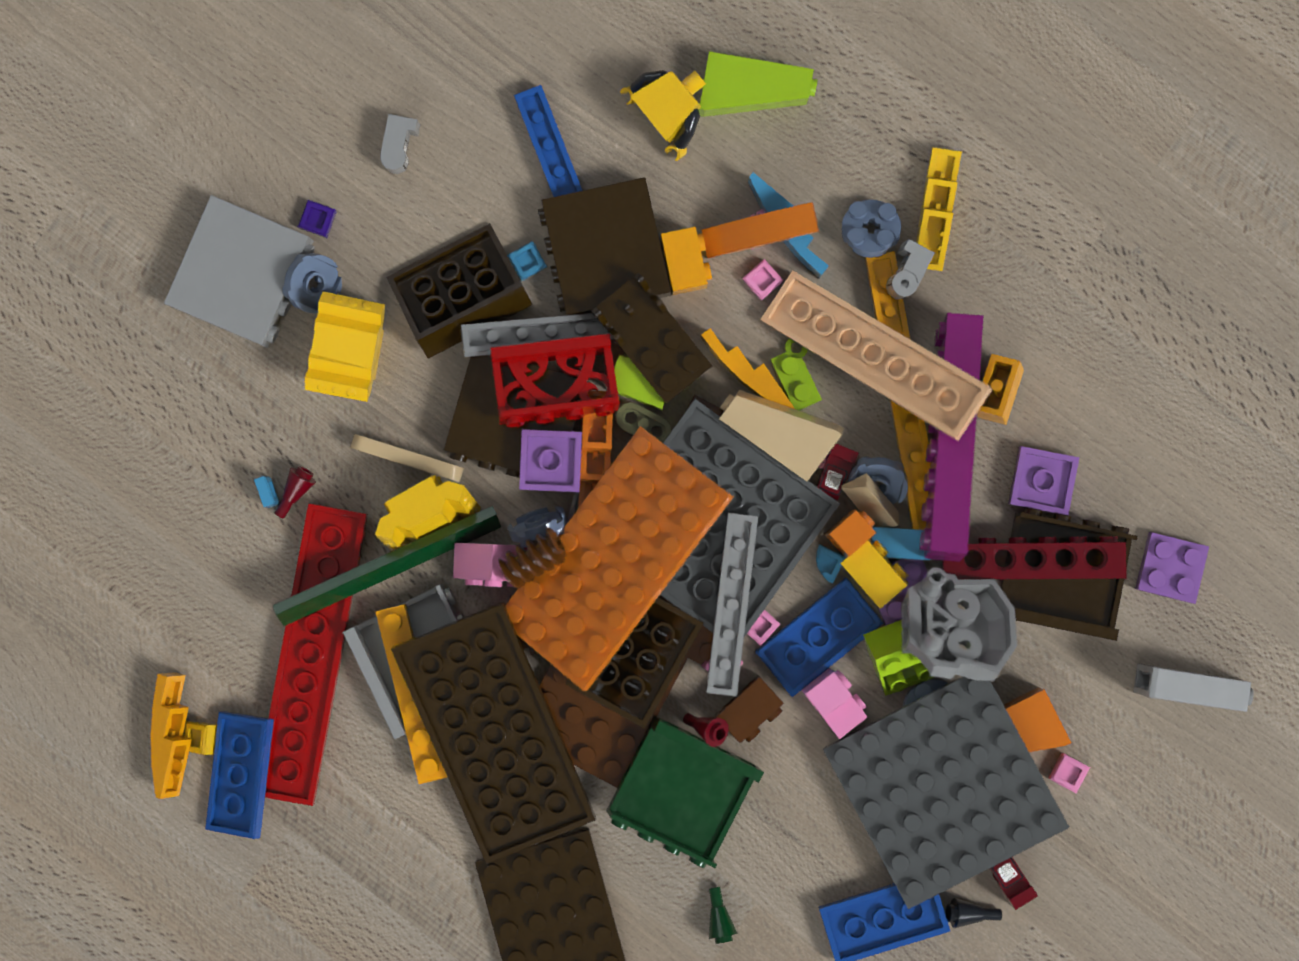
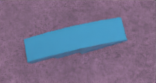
M754 172L749 176L748 184L760 209H763L765 213L793 206ZM810 234L783 241L794 256L818 279L829 267L807 248L813 240Z

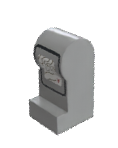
M388 114L380 153V160L388 172L400 174L407 169L409 159L406 153L410 135L418 137L421 126L417 119Z
M910 239L901 244L897 254L904 258L896 274L887 280V292L894 299H904L916 291L935 254Z

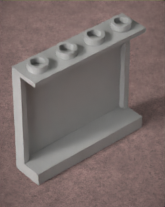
M211 195L164 304L268 348L269 344H273L278 337L280 328L277 325L281 316L285 317L291 306L289 299L284 296L282 291L286 272L297 255L314 253L315 247L312 246L314 241L309 236Z
M440 584L402 603L406 604L414 638L464 618L463 614L457 615L453 607L457 602L449 587L445 589L443 584ZM375 616L344 631L343 634L394 739L405 735L406 732L380 628Z

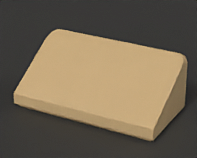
M867 473L841 486V489L861 512L867 513L874 521L875 525L873 527H894L899 525V512Z

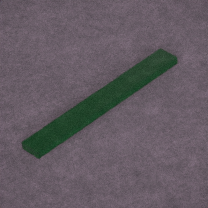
M490 506L274 604L275 614L282 625L286 626L453 550L455 543H468L501 528L494 507Z

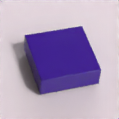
M307 200L298 228L327 238L337 211Z

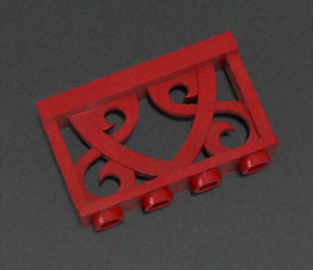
M610 333L490 348L499 423L501 425L506 424L507 427H519L524 425V422L535 420L539 424L553 422L554 418L566 417L567 420H577L583 418L584 414L596 413V416L612 415L619 408L620 401L613 364ZM596 355H603L606 375L592 371ZM576 358L578 363L574 367H582V369H572L567 366L566 361ZM556 360L557 365L564 373L577 377L573 385L559 398L545 393L532 383L543 376L547 369L548 361ZM529 363L538 364L539 370L527 377L526 374L532 372V370L527 368V365ZM508 366L516 381L503 388L500 367ZM589 378L597 379L606 386L607 392L603 398L591 399L588 396V392L591 390L599 391L596 385L588 382ZM521 387L523 390L517 394L516 401L524 399L527 405L524 408L514 409L507 403V396L515 388ZM577 396H579V399L581 401L572 402L574 399H576ZM536 401L542 404L543 406H535Z

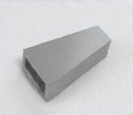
M1137 663L1133 693L1149 698L1247 712L1248 706L1252 704L1254 692L1251 688V682Z

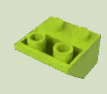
M901 620L863 634L868 654L885 696L900 692L907 687L935 677L930 676L927 668L913 654L902 653Z

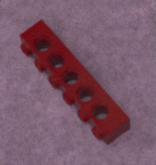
M1116 536L1099 537V542L1087 543V537H1069V543H1057V537H1039V543H1027V537L1008 538L1009 543H997L996 538H978L979 544H968L967 552L975 550L980 554L981 562L977 567H969L965 563L964 558L960 562L942 560V570L947 574H955L958 580L1127 578L1126 542H1118V537ZM1061 549L1067 550L1071 555V561L1065 567L1058 565L1055 559L1056 553ZM1091 549H1095L1101 554V562L1095 567L1089 565L1086 561V554ZM999 550H1005L1011 556L1010 564L1006 567H1000L995 562V554ZM1029 550H1036L1041 556V561L1036 567L1029 566L1025 561V555Z

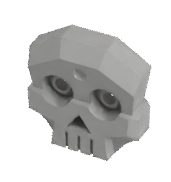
M932 568L921 582L908 589L902 602V653H911L918 658L927 668L930 676L952 679L957 674L976 681H994L1017 647L1015 608L995 579L958 580L955 574H947L940 568ZM958 605H962L965 610L960 609ZM959 645H964L967 650L962 649Z

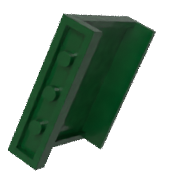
M654 716L606 812L612 819L611 823L623 830H627L630 827L638 831L637 836L650 843H653L655 839L663 843V848L674 855L679 856L680 852L690 856L689 861L699 867L705 868L707 864L716 868L717 863L714 861V858L753 781L759 783L764 772L758 766L718 746L711 747L702 738Z

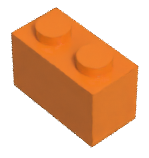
M853 510L849 511L824 535L843 556L850 557L876 534L872 528L875 523L864 511L858 512Z

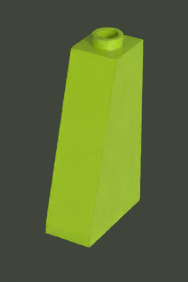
M709 51L704 78L706 84L703 86L700 101V116L707 117L807 105L809 96L815 97L818 79L812 78L814 69Z

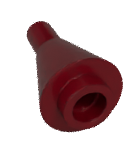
M303 466L290 468L282 495L283 499L274 512L275 515L285 519L293 503L295 504L316 483L312 478L314 474Z
M690 713L683 717V723L694 728L711 747L720 746L728 736V723L722 718L697 717Z

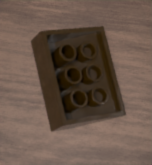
M490 223L386 277L416 341L428 359L462 342L461 325L499 322L533 305Z
M658 597L587 691L580 689L569 678L565 680V685L645 729L704 623Z

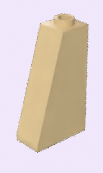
M739 390L735 397L729 394L720 407L724 411L720 417L721 421L805 481L810 479L842 436L844 430L838 424Z

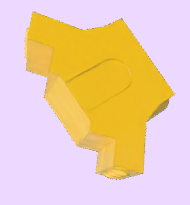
M322 291L318 301V314L315 319L312 348L308 356L305 390L368 402L373 380L375 381L382 345L385 304Z
M434 475L384 503L389 514L380 518L375 535L390 551H393L479 512L481 507L464 485L450 481L443 483L440 476Z

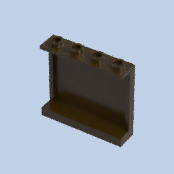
M645 177L541 200L543 208L538 209L541 227L547 225L549 237L544 238L547 254H553L555 265L550 266L554 284L560 283L562 294L556 295L560 312L566 311V315H575L591 311L637 273L646 280L651 291L659 296V298L671 296Z
M490 355L471 356L444 451L450 452V459L466 463L467 458L479 461L478 467L495 471L496 466L507 469L506 475L520 478L522 430L573 432L576 420H567L566 417L554 418L553 422L539 424L535 420L524 422V425L519 427H507L506 424L501 425L499 423ZM528 364L527 368L532 370V372L526 374V376L528 377L539 370V366ZM508 366L500 367L504 388L516 380ZM546 369L543 376L532 383L545 393L559 398L573 385L577 377ZM521 387L515 388L507 396V403L514 409L524 408L527 405L524 399L516 401L517 394L523 390ZM577 396L576 399H574L572 402L581 400L579 399V396ZM536 401L535 406H543L542 404Z
M1025 508L1024 513L1015 512L1010 538L1027 537V543H1039V537H1057V543H1069V537H1087V543L1099 542V537L1116 536L1118 537V542H1126L1127 569L1132 540H1137L1138 536L1129 534V528L1112 525L1111 530L1100 528L1099 522L1083 519L1082 524L1071 522L1070 516L1054 514L1053 518L1042 516L1041 510ZM1061 549L1056 553L1055 559L1057 564L1065 567L1070 563L1071 555L1067 550ZM1095 549L1089 550L1086 554L1087 563L1094 567L1101 562V554ZM1029 550L1025 555V561L1029 566L1036 567L1041 561V556L1038 551ZM1008 552L1005 567L1008 566L1011 561V556ZM1125 578L1002 579L1000 588L1015 608L1016 621L1114 641L1118 639L1119 629H1115Z

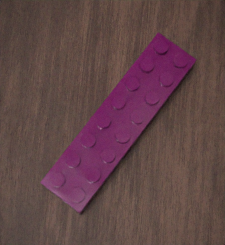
M947 313L944 321H939L938 329L935 331L934 346L939 347L936 355L979 380L984 316ZM977 413L958 441L928 423V433H933V437L930 439V444H927L926 462H931L930 468H928V473H925L923 490L928 491V498H926L925 503L922 505L921 520L926 521V528L920 533L919 550L924 551V559L960 562L967 555Z

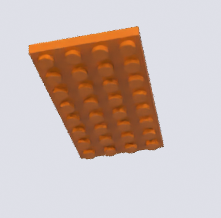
M640 426L566 524L564 533L558 536L565 547L566 556L564 563L560 565L555 564L552 570H545L543 575L535 576L531 582H525L524 586L518 588L505 605L516 634L580 689L587 691L732 500L733 496Z

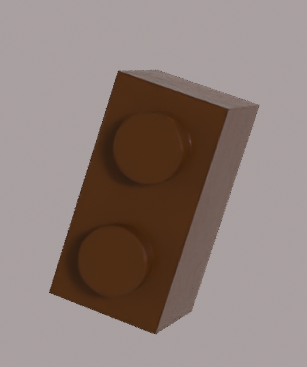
M757 675L737 696H734L721 708L715 716L716 718L726 720L729 732L740 744L744 740L749 743L761 732L758 727L765 720L772 722L781 714L783 710L780 707L784 703L763 679Z

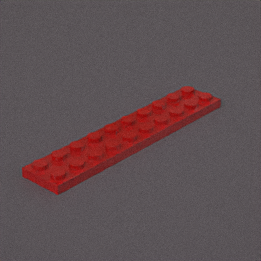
M308 503L291 597L359 566L368 514ZM353 595L285 626L268 717L274 719L265 798L308 806L315 804L345 642L343 632L347 630Z

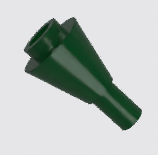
M710 888L709 894L712 908L710 910L709 939L715 938V944L733 941L732 935L738 933L726 906L723 905L721 888Z

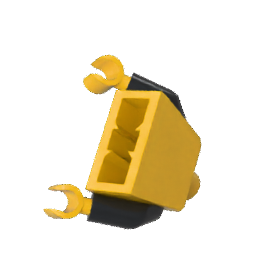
M665 70L645 72L631 86L622 88L620 90L621 95L630 93V100L626 104L636 103L663 138L669 143L673 141L672 144L665 148V153L668 154L674 149L677 152V158L674 161H678L686 155L687 146L695 134L700 118L699 109L701 105L693 95L706 84L700 75L694 70L681 81L673 71L669 73Z

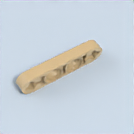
M354 434L350 446L352 449L460 482L464 469Z

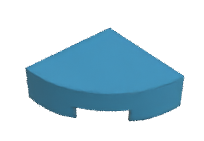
M819 544L816 551L818 570L828 582L833 584L842 567L840 563L846 557Z

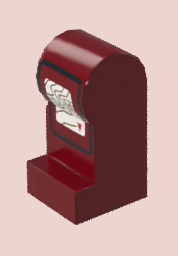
M836 443L828 453L816 487L837 501L842 492L841 486L848 479L859 452Z
M1013 857L989 868L1007 901L1015 910L1038 897Z

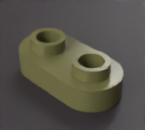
M636 403L623 404L616 413L618 426L632 436L640 426L650 434L651 429L658 426L662 429V435L656 438L664 443L671 433V426L666 419ZM628 413H634L637 417L636 421L632 424L627 423L625 420V416Z

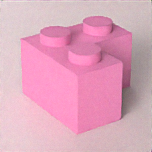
M455 543L453 578L465 579V585H483L484 580V586L502 587V581H507L500 569L498 559L501 558L506 562V552L509 550L517 556V545ZM507 581V587H513V586Z
M828 668L801 691L840 739L867 718L863 711L867 706L857 694L852 696L848 691L852 685L839 670L834 672Z

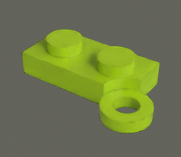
M789 338L785 343V353L770 359V362L787 398L794 408L800 411L821 401L822 398L802 358L806 355L808 349L802 346L801 352L794 353L791 350V345L794 341Z

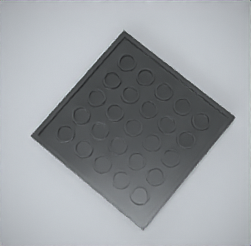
M695 399L663 444L731 494L733 498L660 595L679 609L704 623L703 626L713 632L727 513L758 516L744 631L745 637L840 503L811 482L802 479L720 420V416Z
M961 676L823 748L908 909L1070 828L991 681H976Z

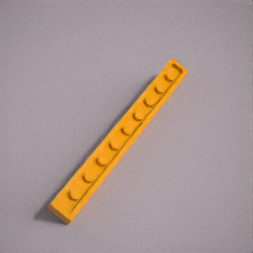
M895 251L886 252V254L880 257H865L875 319L910 339L904 300L892 298L886 289L887 280L896 274L898 270ZM890 400L900 462L904 466L908 479L906 497L912 529L924 530L926 528V521L921 520L922 505L925 503L926 498H928V491L923 490L925 473H928V468H930L931 462H926V448L929 443L925 421Z

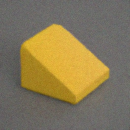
M186 721L185 737L192 739L189 752L201 755H214L217 724Z

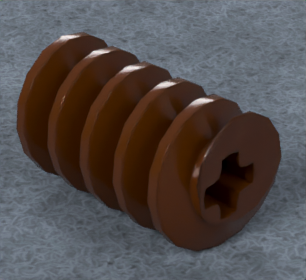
M546 528L548 538H545L541 533L536 534L538 544H535L531 539H527V550L519 544L516 546L517 556L509 550L506 552V562L501 558L498 559L503 575L513 587L520 588L524 586L525 582L534 580L535 576L543 575L545 570H552L555 564L560 565L564 563L566 556L565 547L552 528Z

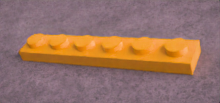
M406 604L375 611L418 783L420 785L447 778L446 772L391 651L393 646L414 638Z

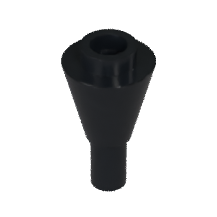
M953 898L951 903L946 906V918L953 928L979 923L983 920L1001 921L1002 910L998 908H983L982 906Z

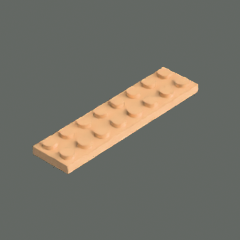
M793 270L760 319L771 328L957 441L992 390L986 384Z

